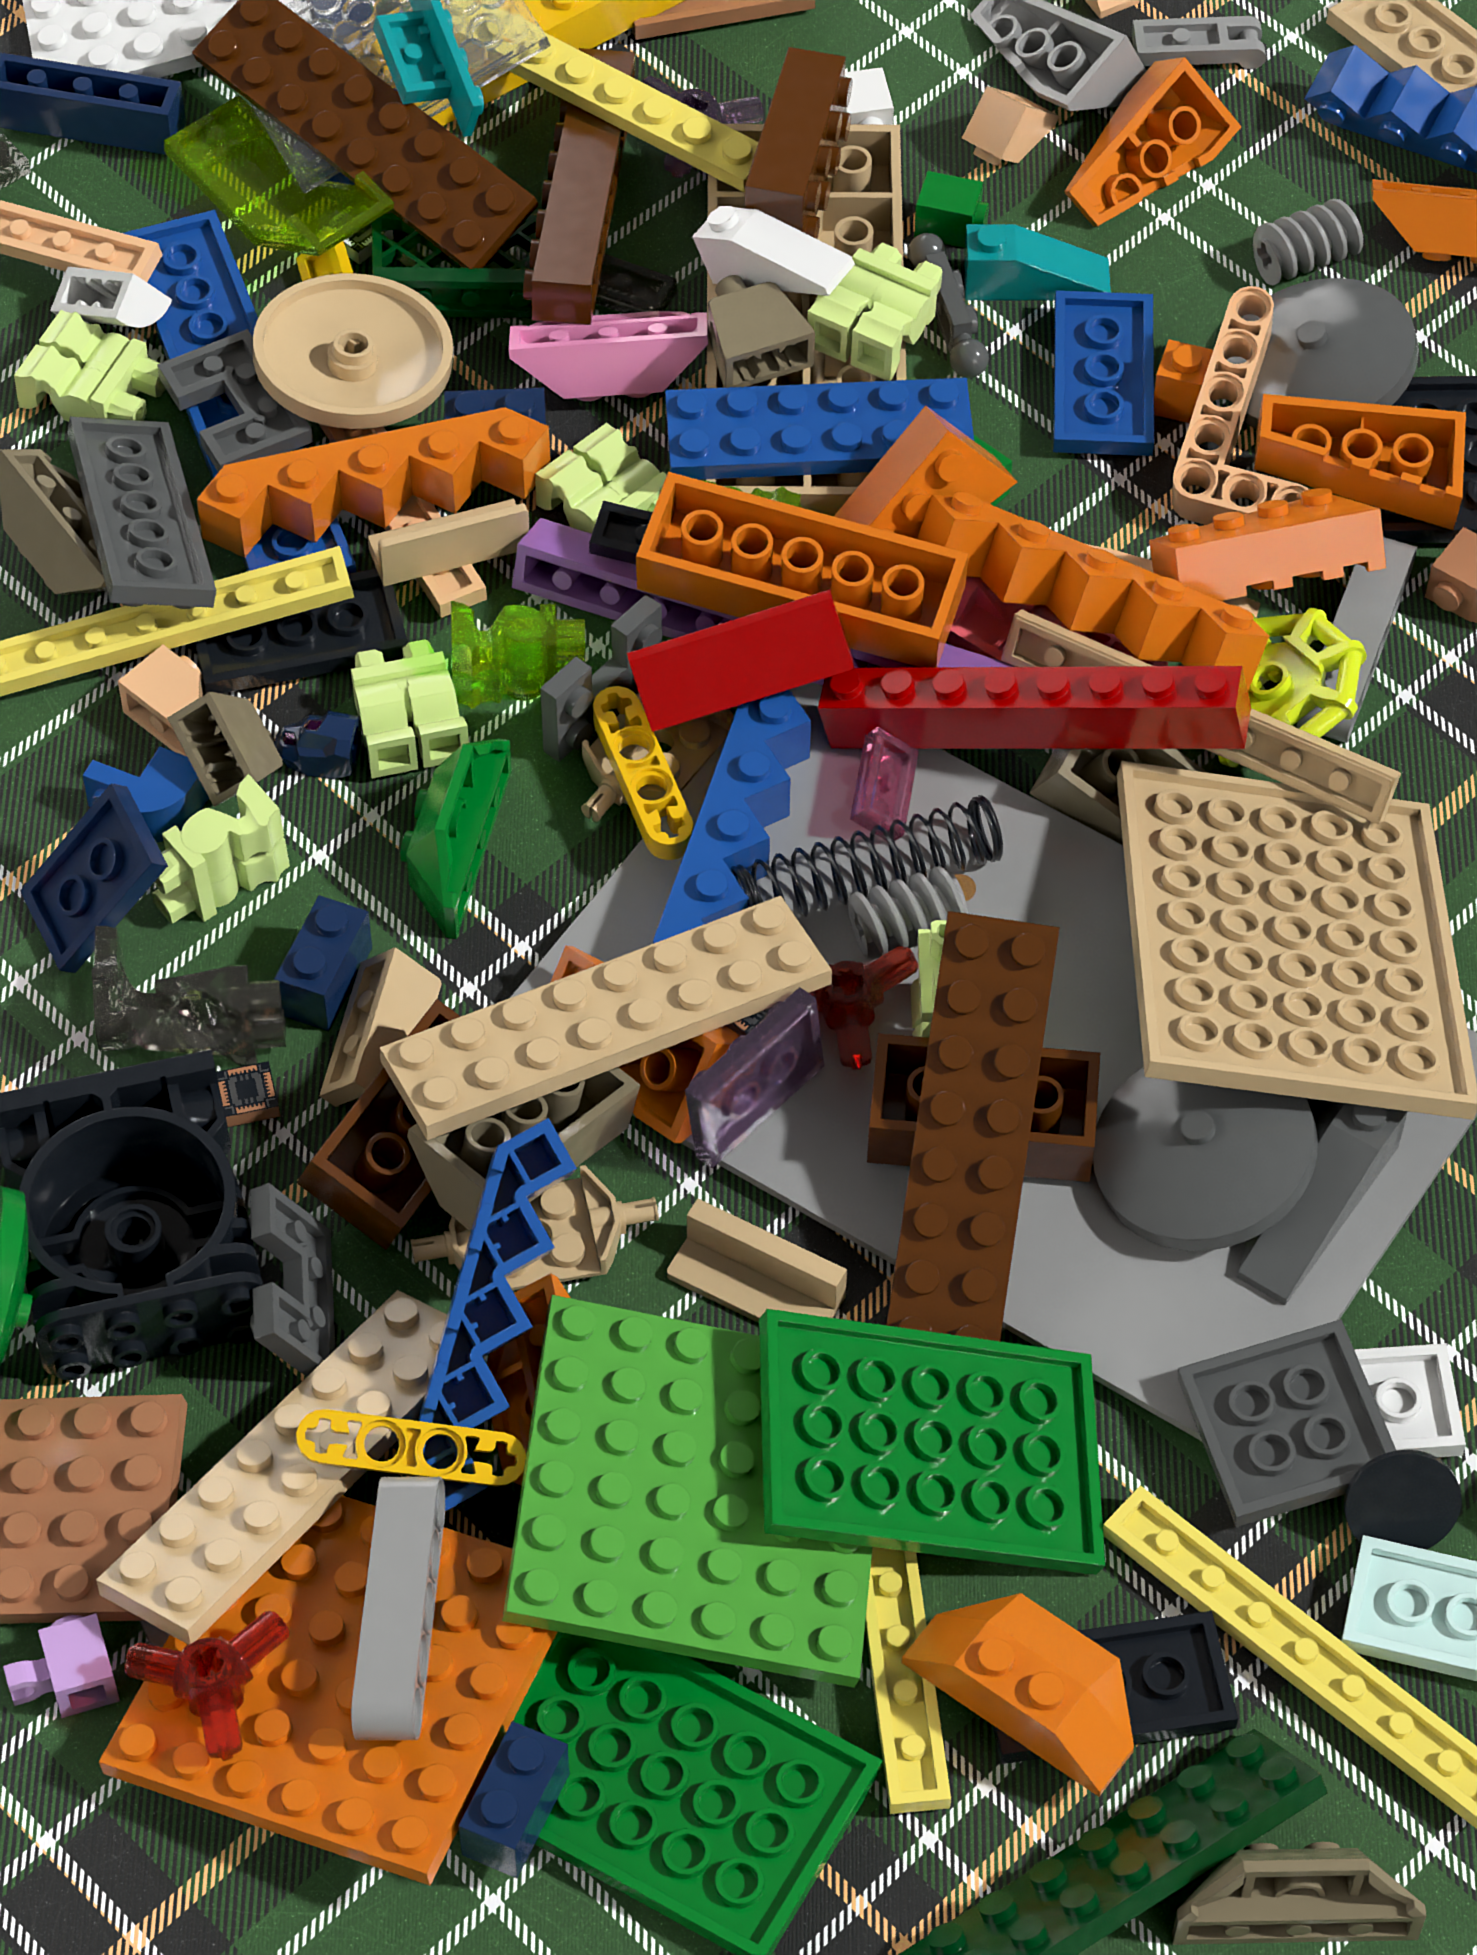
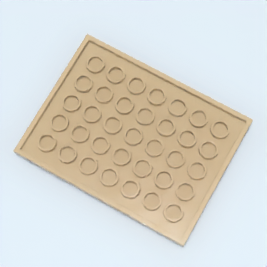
M1121 761L1117 774V787L1145 1077L1474 1120L1477 1113V1083L1429 804L1392 799L1385 819L1378 825L1284 783Z

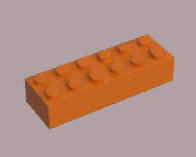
M668 472L636 555L637 590L739 618L830 590L851 649L917 667H938L965 589L969 553Z

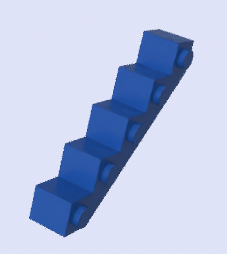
M1356 45L1328 54L1304 98L1317 109L1318 115L1324 121L1477 173V85L1450 93L1417 65L1389 73Z
M790 690L738 705L654 936L653 944L749 908L747 903L749 897L744 893L742 885L739 884L730 869L732 866L742 865L751 874L752 866L756 859L763 860L769 866L770 837L764 830V827L790 816L791 778L784 769L810 758L811 720ZM761 864L757 865L756 880L768 875Z
M549 1118L498 1145L493 1153L417 1421L476 1428L510 1407L483 1357L527 1333L533 1327L506 1278L548 1255L555 1248L531 1206L529 1199L567 1179L577 1169ZM435 1435L425 1442L423 1456L431 1467L446 1469L455 1462L457 1447L449 1437ZM467 1451L468 1455L461 1472L474 1474L472 1468L473 1460ZM443 1480L445 1486V1512L488 1487Z

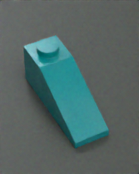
M966 224L964 252L965 300H1055L1056 290L1111 293L1109 259L1015 224Z

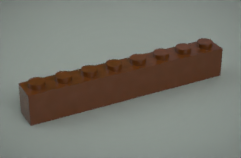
M579 48L580 51L635 78V52ZM562 98L560 102V122H556L554 131V151H550L548 180H544L542 209H538L536 239H532L530 247V269L534 270H525L523 298L525 300H532V320L591 325L627 132Z

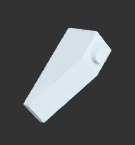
M719 206L709 214L705 223L692 236L713 284H718L719 281L727 276L738 275L742 278L746 287L772 282L776 283L782 291L829 296L855 265L852 256L757 209Z

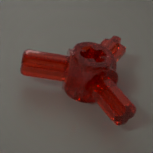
M897 946L868 965L859 961H840L833 965L829 964L832 969L831 985L802 995V997L813 1000V1010L821 1012L827 1026L836 1031L839 1057L843 1066L851 1067L852 1070H861L862 1066L871 1063L873 1055L868 1026L875 1019L874 1008L884 1002V992L915 974L919 968L914 953L908 947Z
M265 1611L229 1641L221 1636L217 1638H202L187 1644L182 1651L139 1642L131 1646L127 1652L125 1673L131 1678L173 1687L175 1697L188 1700L191 1713L200 1717L206 1753L209 1757L221 1758L223 1761L230 1760L243 1747L237 1710L244 1702V1686L253 1680V1674L250 1669L287 1640L290 1631L286 1623L276 1612Z

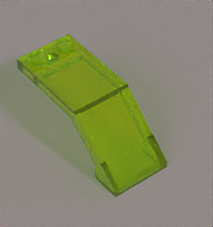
M237 95L164 140V152L256 246L320 256L394 208V202L364 171L355 175V185L323 180L240 95Z

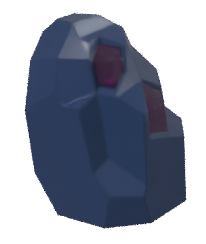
M328 711L325 716L308 715L297 723L283 726L276 735L274 745L284 764L303 775L329 779L350 776L355 771L362 736L360 716Z

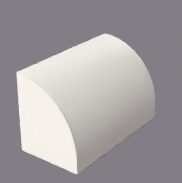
M67 267L50 311L56 315L60 310L70 313L77 312L84 322L142 328L158 321L169 308L172 299L133 273Z

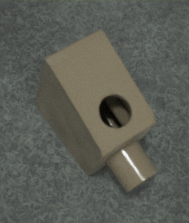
M730 275L719 281L715 288L718 297H714L708 302V334L723 388L747 387L814 366L815 331L776 283L765 282L747 288L742 278L738 275Z
M208 692L167 717L214 807L235 796L239 784L248 774L257 783L283 766L282 758L274 745L272 734L265 728L254 705L246 698Z

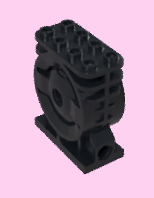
M212 1049L0 1093L1 1158L8 1188L23 1191L25 1195L29 1233L28 1265L25 1283L28 1294L32 1295L31 1314L35 1327L34 1331L42 1365L47 1373L57 1376L62 1380H76L92 1371L116 1366L131 1368L142 1364L148 1359L171 1354L187 1356L208 1346L227 1342L242 1344L254 1340L250 1325V1318L253 1313V1288L262 1286L263 1281L260 1275L257 1254L251 1239V1228L247 1220L245 1203L238 1181L226 1157L231 1150V1144ZM133 1240H145L138 1245H127L128 1242Z

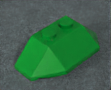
M498 738L462 744L434 770L428 790L420 789L415 804L414 816L417 820L414 831L407 830L402 840L400 860L407 863L409 885L447 938L457 939L512 772L510 740Z

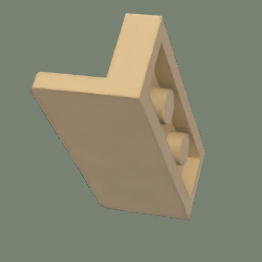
M510 499L369 535V551L384 587L516 553L518 543L529 531V512L525 504L516 505L515 500Z
M396 947L362 961L319 1096L335 1107L361 1097L384 1067L380 1059V1047L406 1038L438 998L442 984L441 980Z
M697 1199L687 1214V1239L667 1268V1278L759 1323V1318L766 1309L833 1318L846 1298L847 1269L701 1199Z

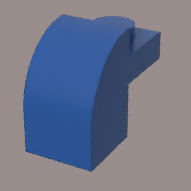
M160 746L140 777L92 760L83 774L89 807L95 803L111 783L127 786L156 843L162 842V833L175 825L181 831L186 821L192 815L202 810L209 799L188 757Z

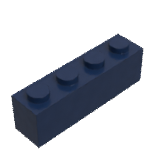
M0 52V128L170 156L174 155L186 125L180 81Z

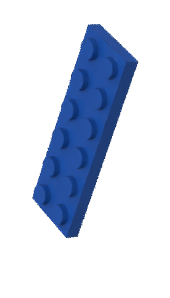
M967 378L665 390L670 472L698 480L871 472L925 405L974 441Z

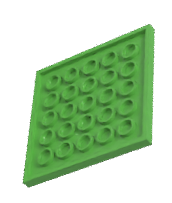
M552 1295L547 1308L502 1621L855 1688L861 1673L873 1547L764 1533L760 1337L758 1335Z

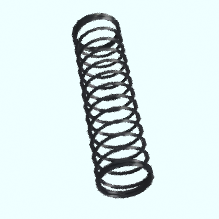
M978 795V797H972L967 809L958 802L952 803L948 815L939 808H933L928 821L918 813L913 814L909 827L901 820L894 819L889 833L882 826L874 825L870 833V839L859 830L854 831L850 839V845L840 836H835L830 850L823 843L815 842L811 850V857L799 847L795 848L791 856V863L784 855L776 853L771 862V869L763 860L756 859L752 866L751 874L742 865L732 866L730 870L739 884L742 885L744 893L749 897L747 901L748 907H752L763 902L756 881L758 864L764 867L772 881L774 898L782 896L784 899L776 879V862L778 858L782 859L791 873L799 910L803 916L807 917L808 904L796 873L797 853H801L809 863L821 909L827 911L828 899L815 862L817 847H821L828 856L837 895L841 903L847 905V889L835 860L837 841L843 843L849 852L857 890L867 899V884L860 863L855 855L856 836H861L868 845L876 883L883 887L886 892L888 890L886 875L874 847L876 830H880L887 838L896 878L904 881L906 885V870L894 842V828L897 824L901 825L909 836L910 852L916 873H921L926 878L927 871L923 855L913 835L915 819H920L928 829L930 850L935 867L940 866L946 871L947 867L943 850L933 830L935 813L942 815L947 822L952 854L956 865L962 871L966 869V857L958 832L952 823L954 808H960L967 817L971 847L979 864L984 865L986 859L990 862L1000 861L1003 855V839L999 822L991 803L983 795ZM980 806L985 814V817L989 825L993 842V850L989 845V842L984 831L980 813ZM974 834H975V837H976V840H977V843H978V846H979L980 854H979L978 849H977V846H976ZM955 842H956L957 847H958V851H959V854H960V858H959L958 853H957V849H956Z

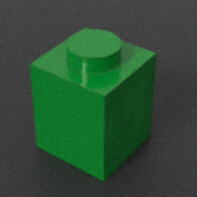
M927 171L916 203L914 238L923 233H932L940 237L946 245L965 248L966 224H987L989 203L982 202L983 182Z

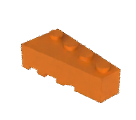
M1263 394L1256 431L1254 470L1313 488H1328L1332 490L1333 494L1454 530L1463 496L1466 412Z

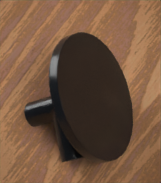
M1396 1450L1370 1460L1356 1472L1346 1489L1344 1513L1352 1534L1360 1543L1363 1535L1421 1549H1428L1440 1542L1454 1527L1460 1514L1462 1495L1454 1473L1442 1460L1434 1455L1418 1450Z

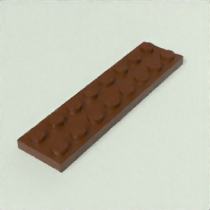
M238 0L192 51L196 61L463 268H483L538 206L536 198L415 104H402L398 91L279 0Z
M948 911L887 1326L1000 1341L1060 927Z

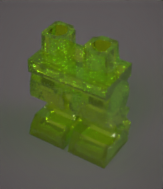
M451 601L452 682L457 703L465 704L474 709L487 701L500 703L504 694L516 700H532L540 696V688L575 657L584 662L585 620L556 619V604H540V611L526 605L504 606L489 630L479 631L474 624V610L463 603Z

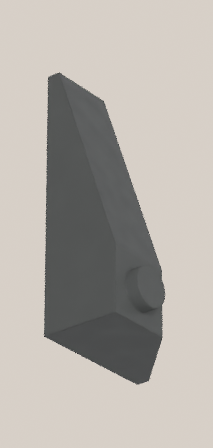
M1307 1098L1318 1137L1317 1161L1313 1175L1302 1197L1284 1218L1262 1234L1245 1242L1237 1278L1286 1305L1398 1149L1408 1111Z

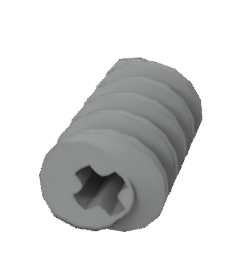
M1334 198L1328 200L1323 205H1314L1306 211H1297L1290 215V217L1283 216L1273 223H1264L1257 227L1253 238L1256 266L1264 281L1272 286L1280 282L1281 275L1283 278L1290 280L1296 277L1298 270L1304 274L1309 273L1313 270L1314 263L1322 268L1329 265L1331 258L1337 262L1342 261L1346 258L1347 252L1355 256L1361 252L1363 247V233L1356 215L1346 203Z
M940 866L930 870L929 881L923 874L915 873L910 876L909 887L904 881L896 879L890 883L889 894L883 887L877 885L870 889L868 900L862 893L855 892L849 896L848 901L851 925L858 945L865 957L868 955V944L874 943L883 956L888 954L889 937L894 936L901 948L905 949L909 946L908 931L914 930L918 935V929H929L931 922L947 920L948 911L969 914L963 890L954 873L950 872L948 874Z

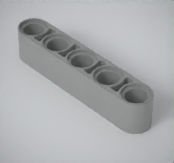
M1383 537L1386 568L1368 572L1364 566L1355 564L1333 621V625L1348 638L1361 642L1367 655L1365 662L1360 667L1355 697L1358 710L1352 719H1343L1323 735L1348 743L1408 583L1417 552L1416 546ZM1339 669L1326 673L1325 683L1327 687L1335 690ZM1315 707L1298 721L1297 728L1299 729L1320 712L1322 708Z
M381 1477L379 1481L352 1696L351 1720L355 1740H418L420 1737L445 1520V1486L442 1477Z

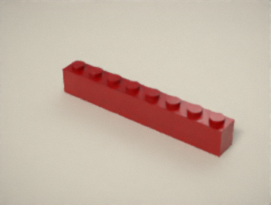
M1242 666L854 668L853 670L824 678L818 711L831 748L1245 749L1251 704Z

